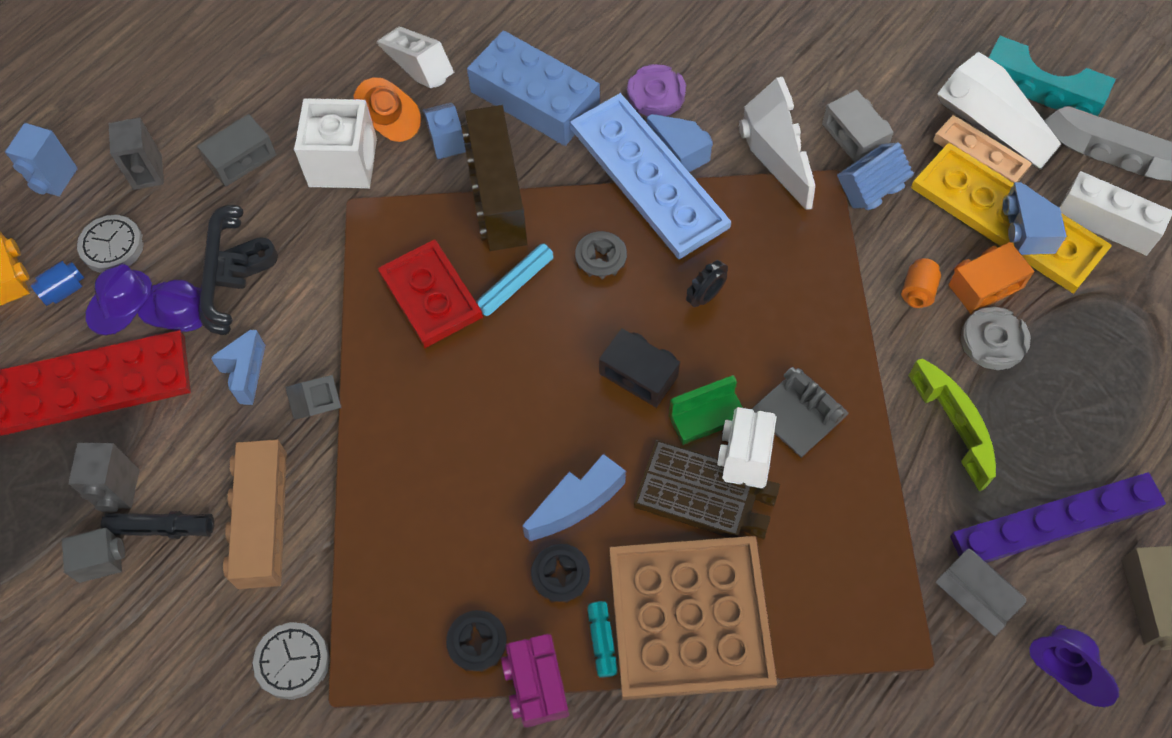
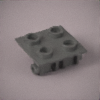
M791 367L784 374L785 380L751 410L754 413L758 411L774 413L777 416L774 433L802 458L838 425L849 412L808 377L803 370Z

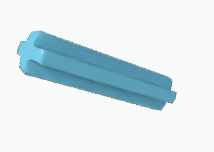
M540 244L476 301L482 310V314L484 316L492 314L553 259L552 250L547 245Z

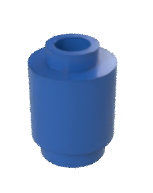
M60 261L35 277L37 281L30 286L42 302L48 306L53 302L55 304L59 303L83 286L79 281L84 277L72 262L66 266L63 261Z

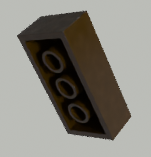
M503 105L466 110L467 124H462L461 128L481 240L488 239L490 251L528 245L524 209Z

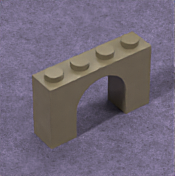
M1172 546L1135 548L1122 558L1143 644L1159 645L1160 650H1172Z

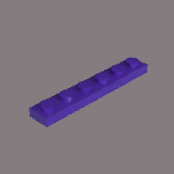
M1147 472L955 531L951 534L950 538L959 557L967 549H971L988 563L1161 509L1166 505V502L1150 473Z

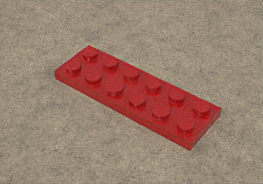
M181 330L1 369L0 436L191 393L184 334Z

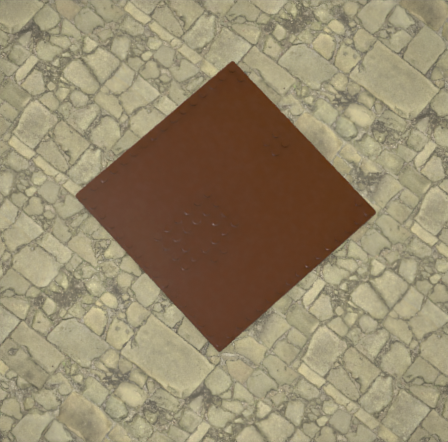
M839 170L812 171L815 192L812 209L807 210L773 174L694 178L732 222L730 229L681 259L674 255L616 183L520 189L528 245L490 251L488 239L481 240L473 191L355 198L347 201L339 396L341 408H339L329 674V704L332 707L351 708L506 698L516 694L513 679L507 681L505 679L501 661L502 657L508 656L507 648L497 665H493L483 672L464 670L453 662L447 651L446 638L452 623L462 614L475 610L489 612L501 621L507 635L506 645L551 634L565 694L621 690L610 547L728 538L634 508V501L656 440L717 459L721 444L728 445L727 441H722L723 430L682 445L668 416L670 400L734 375L737 380L736 396L743 408L752 409L785 380L784 374L791 367L803 370L808 377L824 389L836 402L841 404L849 414L802 458L774 433L767 481L781 484L774 507L755 500L751 513H760L771 517L765 539L756 537L776 680L929 670L934 666L935 661L847 198L837 177V174L841 173ZM598 231L610 232L618 236L624 242L627 249L625 266L618 270L616 276L613 274L606 275L603 280L600 276L596 275L589 277L583 269L579 270L575 259V251L579 241L586 235ZM435 239L474 300L477 301L540 244L547 245L553 252V259L489 316L483 315V318L427 348H424L378 271L379 267ZM595 249V260L601 258L607 262V253L601 254ZM716 260L728 266L727 280L718 294L704 305L693 307L686 301L687 289L692 285V280L698 276L699 272H702L706 265L712 264ZM621 328L630 333L640 334L650 345L659 350H668L680 361L679 376L657 408L599 374V358ZM603 454L626 471L625 484L609 501L591 515L573 526L550 536L533 541L525 538L523 524L569 472L581 480ZM740 531L738 537H748L753 535ZM556 544H567L577 548L585 555L590 566L589 584L581 596H577L568 603L551 602L544 596L539 595L532 582L531 570L535 558L542 550ZM560 560L556 561V573L550 575V577L558 578L562 587H565L566 576L572 574L570 570L565 571L563 566L560 565ZM604 601L608 606L609 619L607 621H610L615 654L612 656L616 657L618 669L617 674L611 677H599L597 675L595 660L598 657L594 656L590 630L592 622L589 621L587 610L588 604ZM473 627V639L468 641L466 646H473L479 656L481 655L482 643L487 642L489 639L481 638L476 627Z

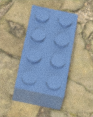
M504 30L467 68L472 93L495 106L503 105L505 112L564 146L575 136L570 129V121L600 105V83Z

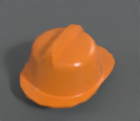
M376 77L366 79L357 86L354 100H366L374 129L392 141L398 142L409 140L417 134L421 126L420 110L412 98L400 88L384 78Z

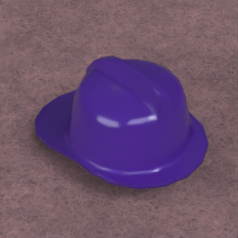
M123 263L118 267H112L103 271L95 281V295L86 309L85 320L88 327L96 334L105 336L116 334L125 329L152 292L150 278L141 271L131 270Z
M172 280L153 285L150 296L138 311V316L144 323L154 327L175 331L181 330L182 332L197 330L203 326L198 312L201 289L185 280Z
M1058 625L1049 637H1040L1033 640L1029 651L1035 664L1055 678L1070 693L1083 702L1097 707H1108L1115 704L1119 698V688L1113 676L1101 665L1099 647L1091 637L1079 630Z

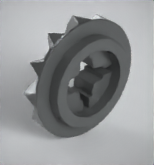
M604 231L593 232L583 237L575 251V259L579 270L583 269L589 277L592 275L600 276L602 280L606 275L613 274L616 276L618 270L625 266L627 249L624 242L618 236ZM595 249L601 254L607 253V262L601 258L595 260Z

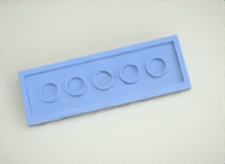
M621 93L570 121L572 132L678 259L730 229L732 221Z

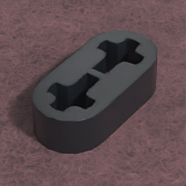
M262 237L224 251L245 254L249 257L247 265H238L247 268V276H233L243 279L274 266L278 259L277 251L271 240ZM261 250L265 251V256L259 257L258 252Z

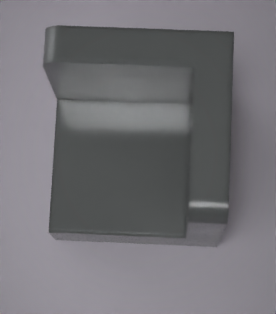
M333 375L285 387L294 419L341 408Z

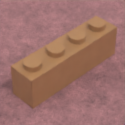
M278 439L236 443L235 455H232L230 458V471L232 476H234L233 488L228 490V505L232 509L231 522H227L225 529L226 540L230 545L229 556L224 558L223 571L225 578L237 589L281 586L287 452Z

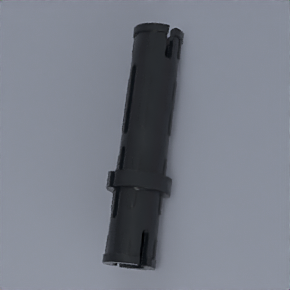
M170 511L169 514L105 513L101 519V529L107 528L114 535L127 536L162 535L168 536L169 539H180L181 536L210 537L214 530V518L212 514H182L181 511Z

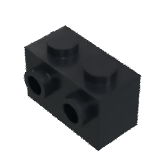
M621 328L599 358L600 375L656 408L679 376L680 361L671 352L665 349L659 350L650 345L640 334L630 333Z

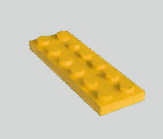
M948 143L913 181L911 189L999 246L1010 242L1008 235L1010 223L1008 215H1005L1003 212V199L1009 194L1014 183L953 144ZM1062 214L1067 237L1055 254H1030L1022 256L1031 267L1074 294L1112 245Z

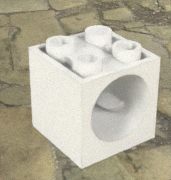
M303 99L294 151L308 186L370 188L377 137L366 100Z

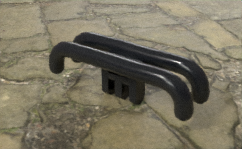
M225 205L217 208L212 213L208 222L198 312L203 326L211 333L218 335L229 334L231 330L229 325L232 324L233 319L229 314L221 313L215 309V286L244 289L246 287L245 279L233 276H247V268L238 265H247L249 257L245 254L219 251L221 232L227 228L237 229L241 226L239 218L242 217L244 212L238 205Z

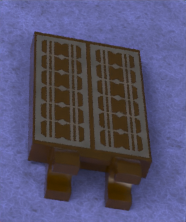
M656 440L634 501V508L728 538L738 537L740 531L765 539L771 517L760 513H751L755 500L774 507L781 484L767 481L766 486L758 488L746 486L744 482L742 484L725 482L722 479L724 467L717 465V458Z

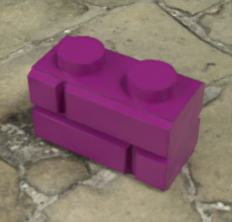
M551 634L507 644L508 656L502 657L501 661L506 681L511 679L514 681L516 694L509 696L514 719L522 718L524 727H531L568 717L569 710Z

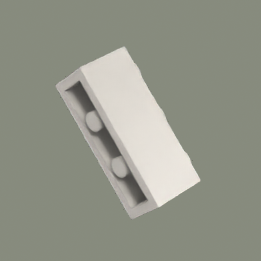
M1082 171L1079 172L1059 207L1062 214L1084 228L1146 256L1163 236L1172 217V210Z

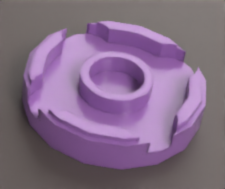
M652 64L641 67L633 77H630L628 80L627 98L630 105L635 110L638 109L639 113L645 116L651 114L668 116L679 110L684 103L686 84L682 75L671 71V67Z

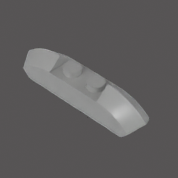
M1070 106L1058 109L1044 120L1059 142L1071 150L1142 176L1172 181V142Z

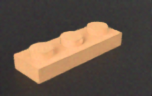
M954 115L941 127L933 140L943 148L948 143L953 144L1013 183L1019 182L1032 164Z

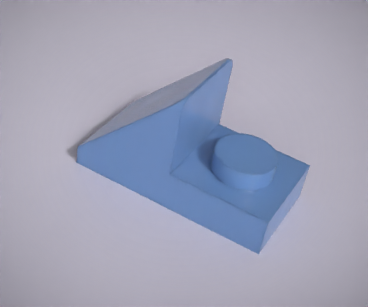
M249 330L211 358L220 372L230 373L228 387L239 404L253 405L265 350V344L257 330Z

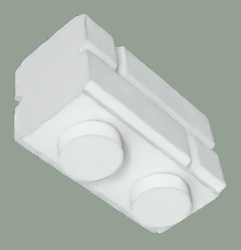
M737 407L734 409L733 420H725L722 441H727L728 445L721 444L717 464L724 467L722 479L725 482L742 484L744 482L746 486L758 488L766 486L777 417L774 413L763 411L754 413L751 409Z

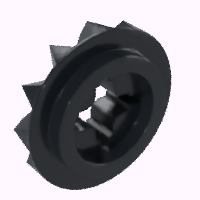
M719 260L706 265L705 269L699 272L698 276L692 280V285L687 289L686 301L693 307H697L712 300L727 280L728 266Z
M567 544L552 545L542 550L535 558L531 570L532 582L539 595L544 596L551 602L568 603L577 596H581L589 584L590 566L585 555L577 548ZM560 560V565L563 566L565 571L570 570L572 574L566 576L565 587H562L558 578L550 577V575L556 573V561Z
M475 610L464 613L452 623L448 630L446 638L447 651L453 662L466 671L483 672L485 669L497 665L503 653L506 652L507 635L501 621L489 612ZM473 627H476L481 638L489 639L487 642L482 643L481 655L479 656L473 646H466L467 642L473 639Z

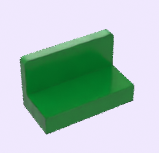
M734 375L670 400L668 416L682 445L723 430L725 420H733L734 409L737 407L743 408L735 394L737 380Z

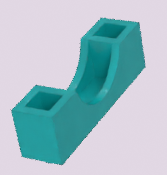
M999 36L989 56V59L1007 71L1027 99L1056 110L1070 106L1098 116L1116 80L1088 68L1072 76L1049 74L1032 61L1027 45L1003 36Z

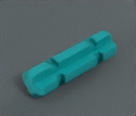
M604 601L588 604L587 610L589 621L592 622L590 630L594 656L598 657L595 660L597 675L599 677H611L617 674L618 669L616 657L612 656L615 654L610 621H607L609 619L608 606Z

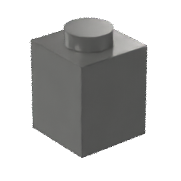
M107 528L62 538L64 573L78 583L122 572L121 559L125 558L124 543L121 538L116 537Z

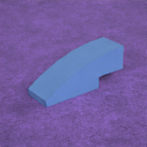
M603 454L581 480L569 472L523 524L525 538L533 541L550 536L573 526L591 515L609 501L625 484L626 471Z

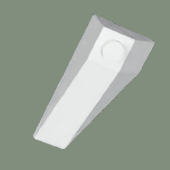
M980 52L959 66L938 92V98L942 105L1008 149L1030 161L1032 165L1040 170L1061 145L1007 71Z
M779 77L745 106L744 120L739 122L740 134L742 138H746L750 150L806 210L812 209L815 183L806 151H801L799 123L792 124L789 111L794 108L792 97L784 78Z

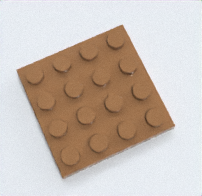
M756 536L610 547L622 700L776 688L777 680Z

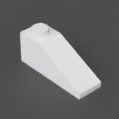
M400 26L377 40L379 47L416 82L429 88L438 87L445 83L446 78L454 73L440 41Z

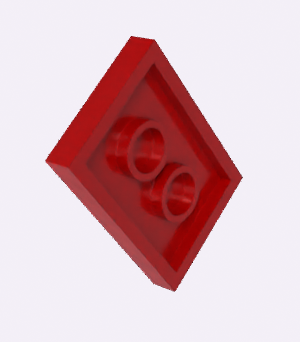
M435 239L378 268L381 278L424 348L483 318L482 310Z

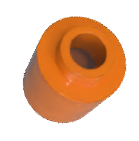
M922 258L916 260L909 267L901 293L905 302L914 308H923L934 303L941 279L939 265L931 259Z

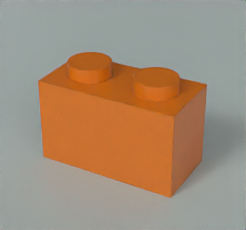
M1009 242L999 248L996 245L988 248L979 258L973 261L966 259L954 268L955 273L948 285L972 315L978 309L988 307L1023 289L1035 271L1015 246Z

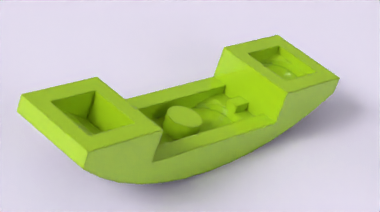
M923 358L917 360L908 375L925 403L938 399L969 449L961 460L963 466L979 491L984 490L996 477V462L992 441L981 415L970 398L952 378Z

